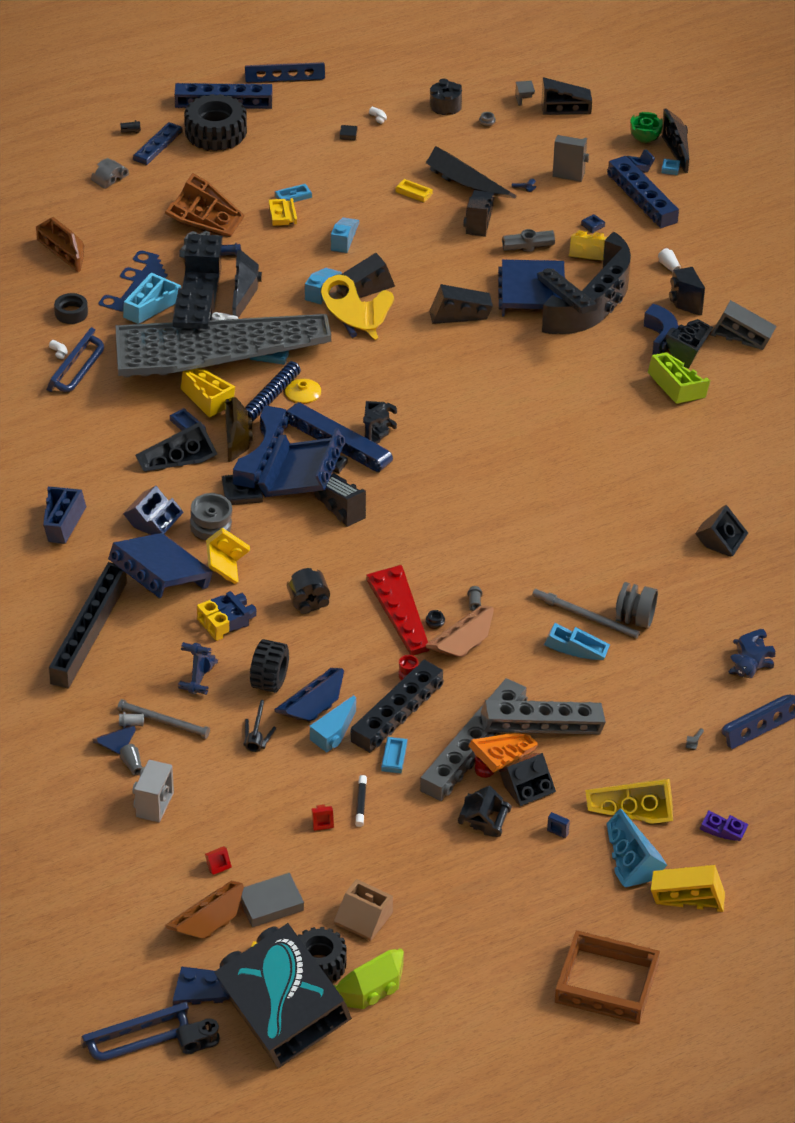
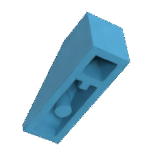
M343 217L334 225L331 233V251L348 253L359 225V220Z
M324 268L312 273L305 283V300L322 304L324 301L321 293L323 283L329 277L341 275L342 272Z
M353 695L310 725V740L326 753L332 748H336L342 742L356 713V697Z

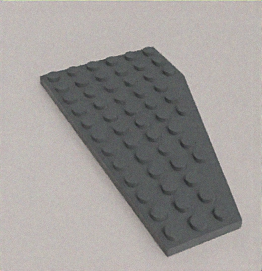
M327 314L210 320L208 329L175 328L172 322L115 326L118 376L131 377L133 375L149 376L151 374L168 375L169 373L332 342Z

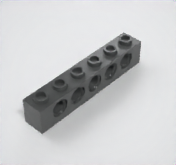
M485 700L480 712L484 732L601 734L606 723L602 703Z

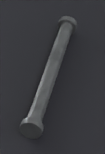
M121 699L118 703L117 709L123 712L125 710L134 714L144 713L146 718L199 734L204 739H207L209 736L210 727L205 726L203 728L126 703L124 699Z

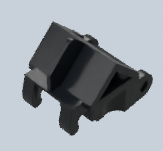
M366 401L365 416L363 417V423L365 424L364 437L378 444L383 437L388 435V427L397 429V423L389 418V411L397 414V407L385 402Z
M489 785L475 791L473 794L468 793L464 798V805L460 812L458 823L462 825L465 820L470 822V827H473L475 830H481L484 835L500 837L506 815L511 811L512 806L508 802H504L503 798ZM494 811L499 812L495 823L488 817Z

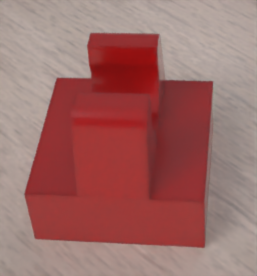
M325 804L316 805V808L311 809L314 831L334 828L332 806L326 807Z
M223 846L205 853L207 865L212 875L232 868L226 847Z

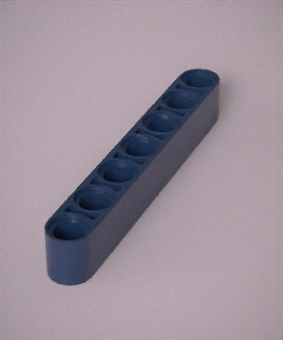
M300 402L295 403L286 411V417H289V425L317 440L332 438L335 429L339 428L341 435L345 438V444L341 453L376 472H380L393 461V456L387 449Z

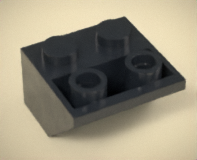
M543 753L530 754L499 769L504 787L519 806L556 792Z

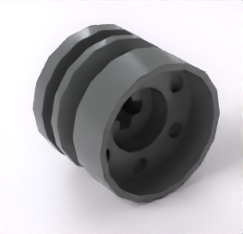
M624 582L617 597L615 608L616 621L622 622L625 616V623L629 624L633 616H635L636 626L650 628L656 609L658 589L644 586L641 594H638L637 584L633 585L630 592L631 583Z

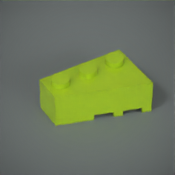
M667 352L652 355L648 374L676 404L706 398L711 380L699 377L697 371L694 369L688 370L684 367L683 362Z

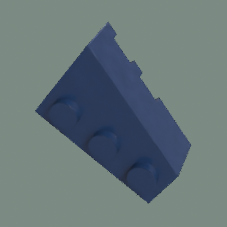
M48 486L47 506L43 523L48 542L66 544L87 507L81 489Z

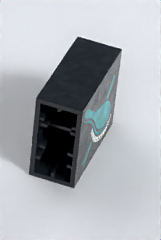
M289 923L281 928L273 926L264 930L258 936L257 944L243 953L241 951H234L228 954L220 962V968L214 971L223 991L277 1068H280L352 1019L344 999Z

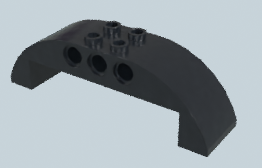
M612 232L605 239L603 269L582 290L584 294L597 303L598 310L580 314L563 299L552 295L543 304V333L572 334L585 331L599 324L622 302L628 290L631 253L627 243L618 233Z

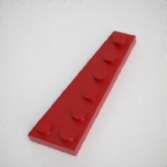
M398 565L366 574L368 584L409 654L414 656L428 652L429 649L426 647L428 640L403 566Z

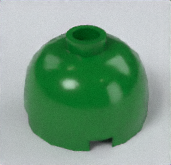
M640 112L639 116L635 117L633 115L630 119L631 134L642 143L655 141L662 132L663 120L662 118H657L655 113Z

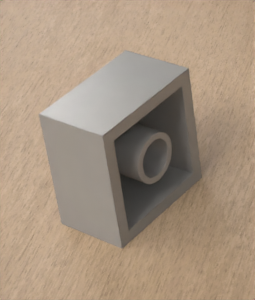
M148 760L146 766L142 767L140 779L134 783L132 793L135 794L133 807L136 808V817L155 822L161 821L174 794L172 765Z

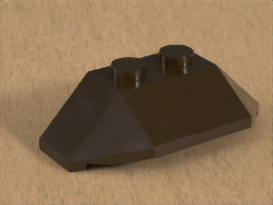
M237 397L225 399L228 462H232L249 449V441H253V432L249 430L252 429V418H248V410Z

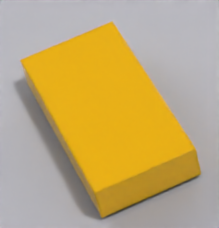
M403 179L396 186L395 192L424 203L433 194V189Z

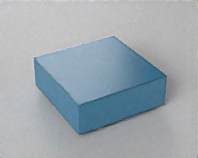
M664 159L661 173L678 175L680 161Z

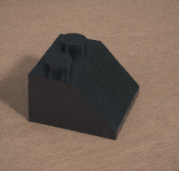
M693 267L673 270V275L670 279V301L678 309L699 316L702 315L705 286Z

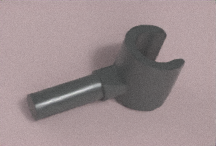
M702 728L699 729L694 737L687 736L686 748L697 749L698 740L704 732Z

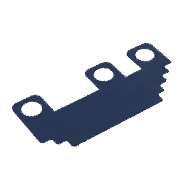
M143 250L138 251L133 260L147 265L142 271L131 267L125 268L120 277L134 282L121 298L104 295L99 301V305L123 312L124 301L150 273L166 278L168 274L164 273L165 269H162L163 264H160L159 255ZM144 253L147 254L149 258L146 260H140L138 259V255ZM132 270L135 271L136 275L127 277L125 272ZM112 298L115 302L111 305H106L103 303V300Z

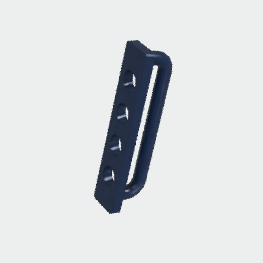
M324 62L245 66L246 82L325 79ZM314 70L311 75H306L304 71ZM289 71H298L295 76H291L288 73ZM266 72L263 77H258L256 73ZM272 72H282L278 77L272 74Z
M91 327L52 376L46 390L52 392L54 388H57L63 392H71L75 389L104 351L103 342L94 336L96 329ZM90 342L95 344L97 349L70 384L64 385L61 383V379Z
M795 695L781 696L725 724L721 731L726 737L727 746L734 749L795 718V707L789 713L790 706L792 704L795 705ZM779 712L778 718L773 721L774 714ZM763 720L762 726L757 728L759 721ZM747 728L746 734L741 736L743 729Z
M184 1002L81 1036L82 1048L88 1047L89 1053L94 1059L106 1061L177 1038L175 1032L178 1028L105 1052L98 1051L96 1044L178 1018L180 1026L189 1024L186 1016L189 1010L188 1004Z

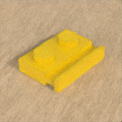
M290 198V201L285 199H272L268 201L273 226L289 225L291 222L297 224L293 198Z

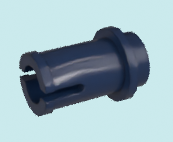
M236 242L232 245H222L221 256H237V251L241 250V244Z

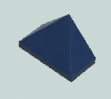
M130 726L93 738L92 740L93 743L120 754V749L129 744L136 729L135 726Z

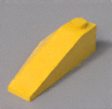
M669 778L585 790L588 811L614 815L619 809H622L632 820L652 824L673 821L672 794Z

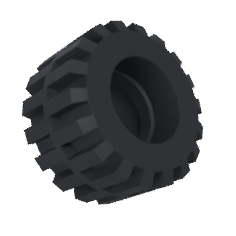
M262 639L253 654L250 667V683L252 688L274 693L279 691L284 683L289 664L287 644Z
M313 927L310 928V931H302V935L298 934L297 936L312 956H326L313 958L331 983H333V980H339L340 975L345 973L347 965V947L344 938H340L338 932L333 933V929L329 928L326 930L325 927H320V929Z

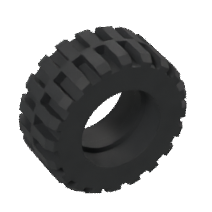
M210 94L209 96H201L199 99L196 98L193 102L189 103L184 111L185 136L191 144H195L197 148H203L207 151H224L227 148H234L235 145H239L246 137V109L241 102L228 95Z

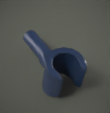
M530 179L527 183L523 184L512 183V187L525 188L526 191L532 192L536 188V186H532L536 180Z

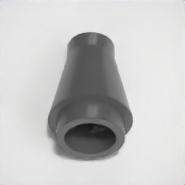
M134 744L123 746L120 749L121 760L131 771L132 775H139L142 769L139 749Z

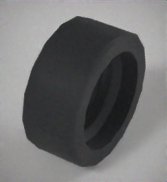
M77 293L63 294L55 300V316L60 322L65 324L80 323L88 316V302L84 296ZM69 306L79 307V309L73 311L64 310V308Z

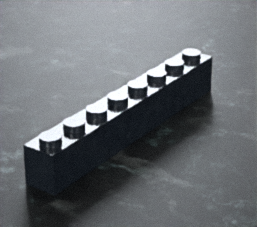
M107 563L50 664V684L70 688L127 584V573L114 563Z

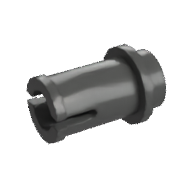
M478 586L470 587L467 592L469 608L474 611L481 606L483 592Z

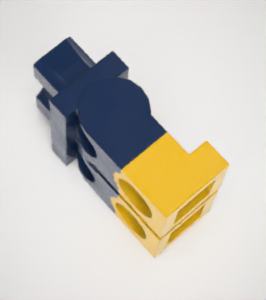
M229 591L226 595L198 604L197 620L218 641L223 639V634L249 626V619L256 617L257 609L253 604L245 607L247 599L243 593L234 595Z

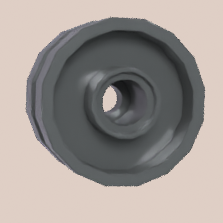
M207 493L197 496L192 501L190 529L196 537L207 540L221 528L230 532L232 526V505L226 497L220 494Z

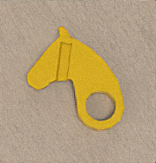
M344 275L329 277L323 283L321 289L324 303L337 319L351 327L367 331L374 340L378 339L376 329L383 323L394 302V296L391 292L384 290L372 301L361 302L353 280ZM336 285H345L349 288V293L342 299L331 298L329 291Z

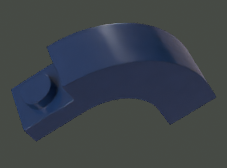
M652 304L644 315V327L659 333V336L653 341L652 355L661 354L669 349L665 336L670 328H678L675 316L667 309L656 304Z

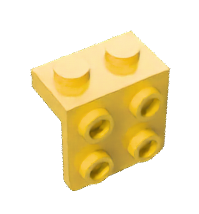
M577 230L571 236L569 256L603 260L604 242L607 237L604 236V233L594 232L593 235H589L587 231Z

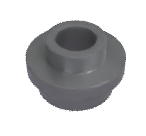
M483 112L479 118V122L484 126H491L496 121L492 112Z

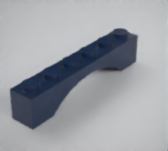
M265 405L260 415V431L264 436V440L253 452L238 459L233 468L234 485L255 488L279 435H283L284 427L287 428L289 417H286V409Z

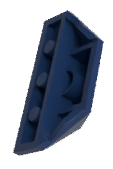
M343 668L328 669L275 708V712L298 720H315L319 713L331 708L332 704L338 700L344 675Z

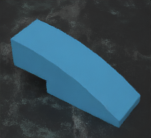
M554 623L544 643L545 646L556 651L593 660H604L610 644L577 627L571 631L557 623Z

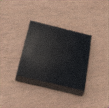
M233 475L221 476L224 497L231 502V505L263 502L262 491L258 482L255 488L234 485Z

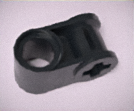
M211 1018L182 1025L175 1032L181 1051L184 1054H193L203 1049L215 1047L220 1041L219 1025L216 1020Z

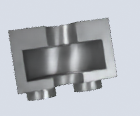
M106 158L97 164L99 167L95 174L92 173L91 180L105 189L114 184L117 177L123 179L128 176L129 170L115 160Z

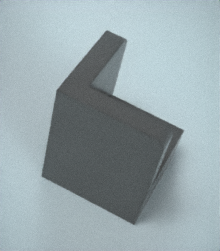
M532 80L516 82L515 96L519 106L522 105V98H532V95L535 94Z

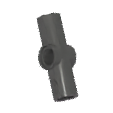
M525 229L521 234L502 237L504 251L522 249L525 252H532L536 247L555 245L553 230L535 232L532 229Z

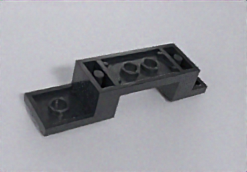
M188 234L184 255L185 275L183 287L178 288L172 322L173 327L208 329L209 321L212 319L211 315L215 311L222 269L221 249L223 236Z

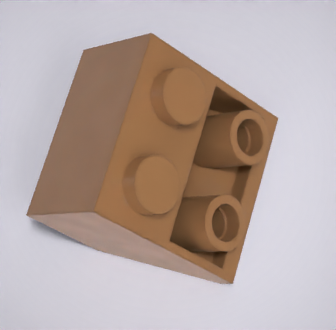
M356 879L343 897L334 924L371 941L393 913V896Z

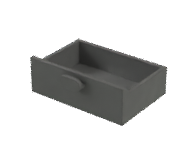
M557 135L554 142L552 177L582 182L586 162H589V154H586L587 138L578 139Z
M290 872L244 887L240 900L252 928L304 911V901Z

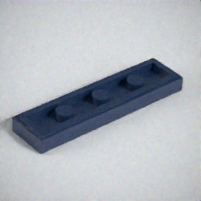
M168 122L133 155V160L148 165L183 132L182 127Z

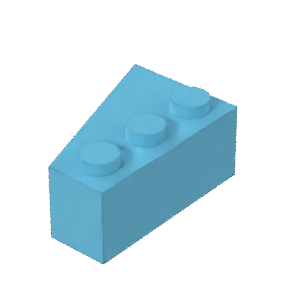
M150 273L124 301L123 318L139 324L176 304L178 288H181V285Z

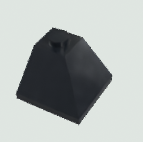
M724 505L707 518L695 534L706 548L732 557L748 535V532L730 508Z

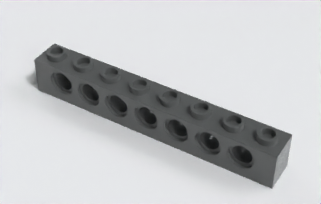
M505 678L487 700L527 701V687ZM483 705L421 776V792L442 801L446 795L451 794L455 784L461 782L466 771L474 766L475 754L468 746L471 740L497 736L499 732H484L480 713Z

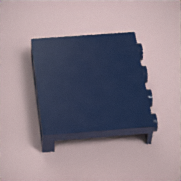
M502 259V266H498V298L502 317H505V308L543 309V304L552 295L560 298L538 280L537 273L542 272L544 269L552 268L565 278L564 261Z
M339 428L335 429L332 438L289 443L286 435H279L258 481L264 497L325 490L345 444V438L341 435Z
M163 533L113 542L108 560L158 598H162L165 587L193 581L202 589L208 588L213 574L210 568Z

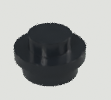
M432 610L426 616V624L430 627L438 628L445 623V616L439 610Z

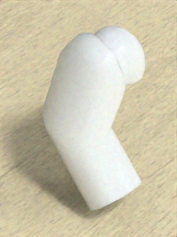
M373 106L370 108L369 114L375 116L378 123L383 124L384 120L387 119L385 112Z
M214 312L211 315V320L238 319L237 316Z
M55 340L49 343V348L57 351L55 354L57 358L62 360L68 354L64 344Z

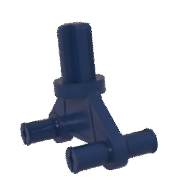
M183 642L181 650L191 652L194 655L192 681L190 683L180 681L178 685L181 686H178V688L188 690L191 694L201 693L206 695L208 693L206 689L209 688L208 686L200 685L205 673L209 672L218 663V659L209 652L212 651L211 648L202 647L199 643L188 644Z

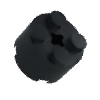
M440 79L439 82L433 84L430 88V107L432 111L440 115L458 113L462 109V85L448 81V79Z
M312 568L301 569L291 576L290 582H287V590L293 606L301 614H308L311 611L329 605L330 591L320 570L313 571Z

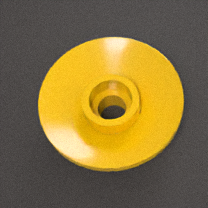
M296 379L285 388V394L292 402L307 404L316 401L320 397L321 387L317 382L310 379Z

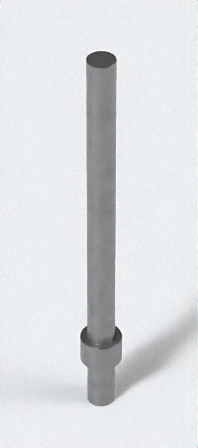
M534 589L532 596L544 600L546 604L559 606L636 639L640 634V631L557 598V595L553 593H545L538 589Z

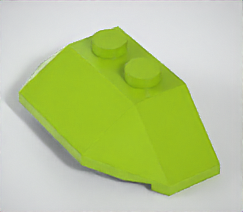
M401 948L398 950H388L354 969L341 979L338 985H334L344 999L346 1006L364 1009L369 1005L376 1004L385 996L395 993L400 985L404 951Z

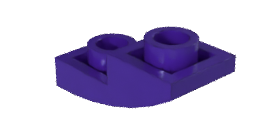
M708 810L699 829L720 838L741 841L748 824L729 815L728 819H725Z

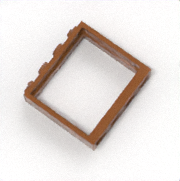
M576 930L556 986L555 1003L640 1024L659 965L660 951ZM579 950L649 967L639 1002L568 985Z

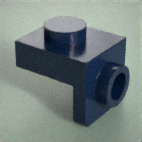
M643 150L640 157L627 156L644 172L649 171L655 160V157L648 150Z

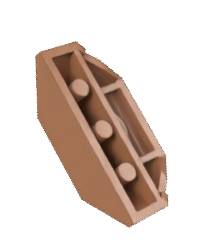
M479 606L428 642L426 647L449 656H465L468 650L479 646L482 643L481 641L488 637L494 611L493 607Z

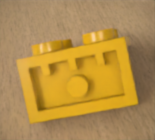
M221 528L206 540L208 566L227 581L237 584V561L250 551V546L224 528Z

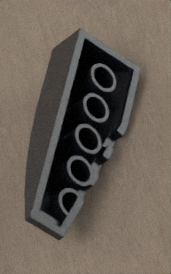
M437 146L434 147L426 161V164L431 166L429 168L436 174L441 172L443 174L441 177L449 182L452 179L476 191L494 192V196L513 199L517 197V195Z

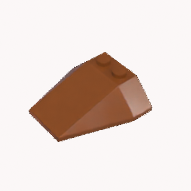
M194 173L186 181L182 192L175 202L172 201L165 211L167 216L182 224L229 237L232 236L245 216L208 181Z

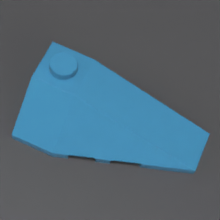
M619 809L606 823L609 841L613 844L614 849L612 858L616 861L617 866L614 868L615 874L624 887L652 881L653 871L664 870L667 864L626 813Z

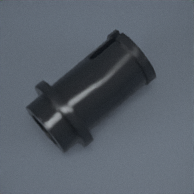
M140 121L120 123L121 133L135 131L138 133V131H141Z

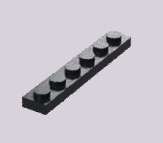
M547 268L537 273L539 281L580 314L598 310L595 301L554 269Z

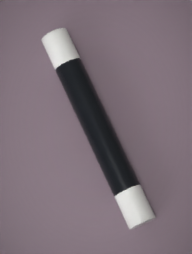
M360 775L358 780L355 820L357 827L364 825L367 783L365 775Z

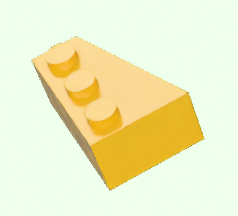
M202 368L182 372L181 390L209 418L225 410V399L232 398L235 395V386Z
M715 865L653 871L651 892L656 904L683 907V904L695 905L697 909L703 910V907L717 908L718 912L724 911L725 891Z

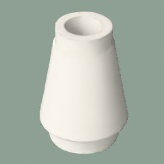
M665 248L660 251L658 258L661 264L672 271V273L673 270L681 269L672 250Z

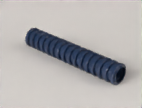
M288 362L245 406L248 410V418H252V422L262 413L265 405L269 406L300 374L301 368L296 362Z

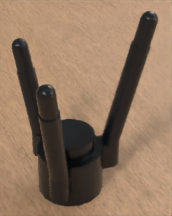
M264 700L260 701L254 730L249 733V719H245V740L243 745L251 752H259L261 749H265L267 742L276 730L275 726L272 727L265 738L258 731Z

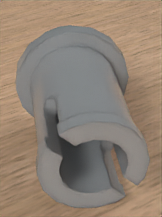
M123 712V714H119V726H123V728L125 726H144V713L126 714Z

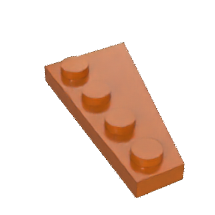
M510 733L472 739L468 746L494 773L534 751L538 743L528 733Z

